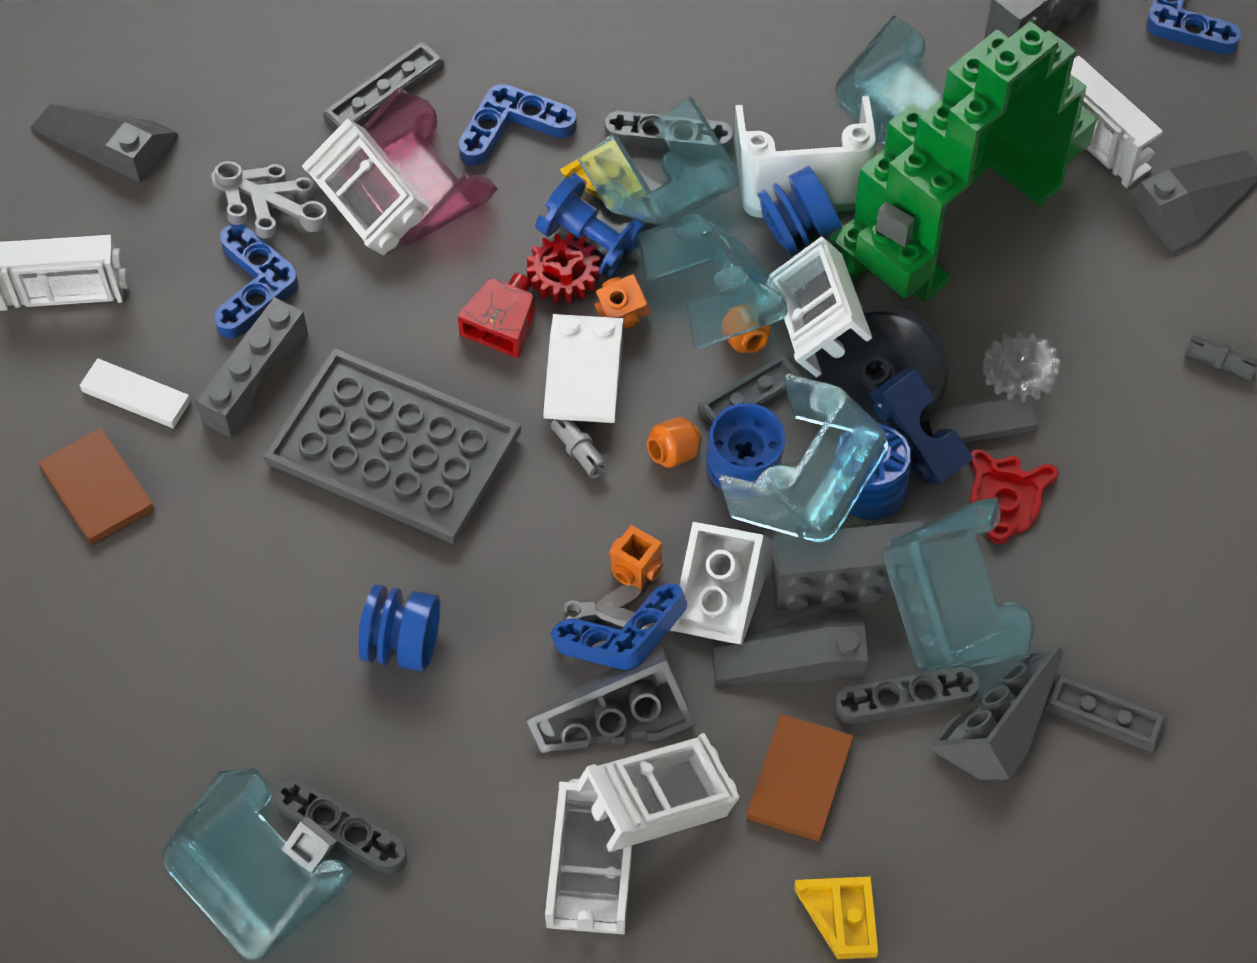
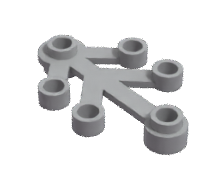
M224 161L215 167L211 175L213 186L218 190L225 191L228 202L227 220L231 224H243L248 218L247 206L241 203L239 191L251 197L256 215L255 233L260 238H271L276 233V221L270 216L268 205L299 219L300 224L308 232L320 231L327 222V209L322 203L309 201L299 205L280 196L294 194L298 199L305 200L311 198L314 194V183L307 177L286 181V170L282 165L271 164L265 168L242 170L239 164L232 161ZM266 180L268 184L257 185L253 182Z

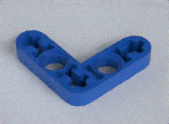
M1153 0L1146 24L1151 34L1225 55L1233 53L1238 48L1241 31L1236 24L1184 10L1182 7L1185 0L1173 2ZM1159 19H1165V23L1159 22ZM1176 22L1180 23L1179 28L1175 27ZM1195 25L1202 32L1197 34L1190 33L1185 27ZM1208 31L1212 32L1211 36H1207ZM1222 36L1229 37L1228 40L1221 39Z
M497 84L489 89L459 140L460 159L467 165L472 166L484 163L490 156L509 121L553 137L567 138L576 131V112L568 105L507 84ZM530 106L541 110L533 116L526 115L523 112L525 108ZM485 120H493L497 123L492 129H483L479 126ZM477 138H479V148L474 149L477 144Z
M230 224L220 234L223 251L254 279L215 311L214 319L217 331L221 336L237 338L253 326L274 297L284 301L292 295L298 287V279L293 265L243 224ZM233 238H234L235 240H240V239H242L243 245H244V247H245L246 249L243 250V246H242L240 243H238L237 241L231 242L230 240L233 239ZM261 254L268 257L266 263L262 265L250 263V260L256 255ZM275 269L276 274L282 279L288 277V281L284 282L283 280H278L276 282V277L273 270ZM256 294L266 297L265 301L260 305L254 306L247 302L251 296ZM227 318H229L230 320H235V319H237V322L234 323V324H233L232 322H230V321H228V322L225 323V319H227Z
M672 583L664 584L651 593L621 630L579 619H566L554 626L551 631V637L558 652L563 655L620 670L634 669L647 659L687 609V600L679 585ZM656 623L648 629L641 630V628L648 624ZM606 641L600 646L591 648L597 642Z

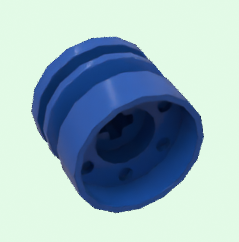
M808 165L788 176L792 192L786 194L778 183L772 185L777 197L776 201H772L765 189L757 193L762 211L761 214L775 240L786 249L790 256L798 253L793 240L795 236H798L805 248L810 245L806 230L813 228L818 236L826 238L842 228L839 217L828 195Z
M740 403L723 409L712 423L706 454L707 473L714 485L724 493L736 497H754L767 491L773 485L781 467L785 447L784 427L778 417L766 407L753 403Z
M881 423L857 425L851 427L840 436L835 445L833 495L840 507L850 515L863 520H879L889 517L902 508L908 495L910 447L905 437L894 428Z
M375 584L368 595L359 623L360 660L372 663L377 656L378 664L387 666L394 651L397 650L399 668L426 672L437 640L441 607L440 596L413 591L406 605L403 606L401 589L393 587L388 595L386 586Z

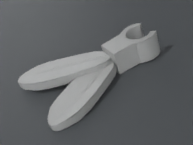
M622 585L600 599L596 604L594 602L580 603L574 600L568 601L564 604V611L566 613L576 611L579 615L576 617L568 616L566 619L595 622L597 618L602 622L622 629L635 614V612L624 608L637 600L642 590L633 585ZM650 624L644 626L641 630L648 629Z

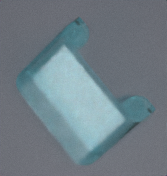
M896 15L892 16L844 72L835 87V93L839 101L858 119H860L862 96H869L875 135L884 144L889 121L912 103L924 112L942 98L944 93L914 65L925 53V40L923 36Z
M997 497L976 501L892 540L885 548V566L915 662L921 669L927 672L954 667L968 668L1027 658L1030 655L1035 629L1032 617L1026 608L1016 602L997 605L977 534L990 532L998 525L1001 511Z
M256 768L220 771L165 844L162 852L164 867L234 947L244 957L249 959L265 956L337 895L354 875L342 861L336 859L321 862L314 872L310 874L281 850L286 842L259 813L269 803L271 791L267 780Z

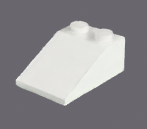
M553 314L548 354L544 419L615 423L623 350V318Z
M693 522L679 585L687 600V609L670 631L742 645L767 575L773 540L762 534Z

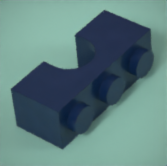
M917 369L901 370L869 394L875 403L873 404V409L876 415L882 421L887 422L889 427L894 428L905 437L910 447L911 468L921 481H925V483H942L973 459L955 429H939L931 436H928L922 430L920 425L921 412L935 398Z

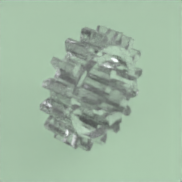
M1017 332L1015 339H1011L1007 334L1003 335L1002 343L994 340L992 341L991 350L986 349L982 372L986 375V384H995L994 393L996 394L1006 391L1008 400H1011L1014 395H1020L1021 401L1026 402L1027 395L1030 394L1036 400L1040 399L1041 390L1050 393L1052 384H1057L1061 361L1056 358V348L1047 349L1048 340L1046 339L1039 343L1036 342V334L1033 333L1028 339L1023 338L1021 332Z

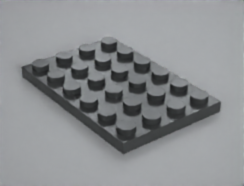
M333 348L263 457L265 464L451 544H455L519 437L521 426Z

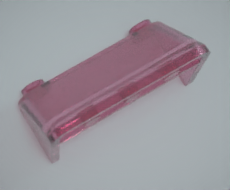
M397 88L363 128H365L430 206V209L423 215L422 220L414 227H411L399 240L401 244L410 245L485 204L498 188L491 179L482 175L473 176L465 173L458 180L426 140L429 134L435 132L438 125L435 109L428 100ZM361 148L341 169L348 180L360 169L361 162L368 160L370 157ZM375 163L372 164L369 171H365L353 184L377 218L400 196L399 192Z

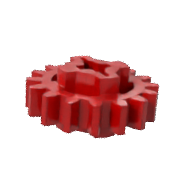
M558 233L555 234L554 241L552 242L545 237L542 238V248L533 245L532 256H527L526 273L527 278L531 280V289L533 291L540 289L541 298L543 299L553 295L554 303H558L561 297H566L567 302L572 303V296L576 294L581 299H584L585 288L594 291L595 281L600 280V257L595 256V247H586L585 238H581L577 242L573 241V234L570 233L566 240H561Z

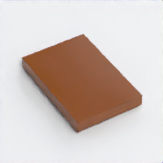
M101 427L38 461L42 472L90 545L99 542L155 510L153 503Z
M780 714L746 814V819L820 842L851 748L853 735Z

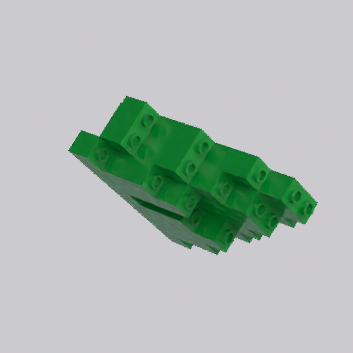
M1031 21L1009 38L997 29L947 69L942 98L924 112L912 103L888 122L885 148L860 168L854 218L831 236L829 241L842 254L852 281L868 269L905 300L910 295L915 294L926 303L949 283L950 275L936 265L946 206L970 187L974 180L989 168H992L1039 206L1044 204L1063 187L1068 163L1091 145L1097 122L1096 118L1082 108L1087 86L1071 74L1076 53L1075 49L1051 31L1044 32ZM884 202L892 204L915 218L912 240L906 247L876 231L878 209Z

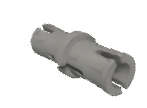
M554 419L550 426L551 430L566 445V452L573 459L576 458L592 479L601 476L593 466L594 463L605 473L609 464L593 447L591 437L587 433H582L573 420H561L566 426L562 428L557 420Z

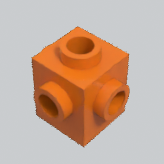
M634 274L623 279L621 277L609 279L602 284L603 288L596 290L600 301L595 303V307L599 316L623 318V330L635 326L640 322L639 318L652 313L640 283Z
M630 525L622 537L615 540L609 551L611 573H613L614 577L622 584L627 586L633 585L640 590L643 589L649 580L652 582L656 580L664 566L662 562V542L633 525Z

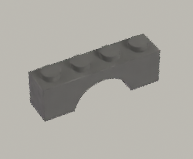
M275 297L272 299L197 398L196 405L202 424L230 438L233 437L251 412L255 391L265 372L280 358L285 357L290 360L307 337L308 330L304 311Z

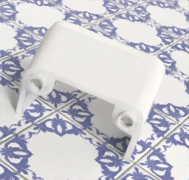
M862 96L859 124H852L844 129L841 139L842 147L776 151L774 140L768 133L763 131H746L742 105H735L734 143L742 204L746 213L753 217L762 218L757 193L765 189L772 201H776L777 197L772 185L778 183L786 194L792 192L788 176L807 165L811 167L836 212L855 211L860 168L876 156V136L869 96Z

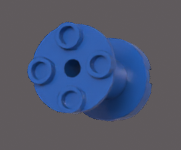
M574 172L571 178L567 176L551 194L545 204L548 208V213L545 218L539 214L535 229L546 237L554 234L561 226L578 238H581L584 234L608 250L600 266L599 274L602 276L606 275L611 279L622 265L620 259L625 252L629 251L632 253L639 245L643 237L640 235V232L644 227V223H642V219L639 217L635 218L620 234L598 219L599 210L581 198L587 181Z

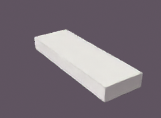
M98 358L80 384L82 392L173 429L191 402L188 394Z

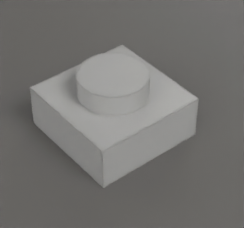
M306 817L300 821L281 850L312 874L320 867L337 840L309 817Z

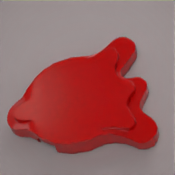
M975 449L970 453L973 459L968 462L974 473L975 480L969 498L970 512L974 520L985 531L989 541L995 544H1004L1012 536L1023 533L1034 525L1042 506V494L1056 482L1059 472L1052 464H1043L1030 472H1026L1021 469V460L1017 456L1013 455L1003 459H994L986 451Z

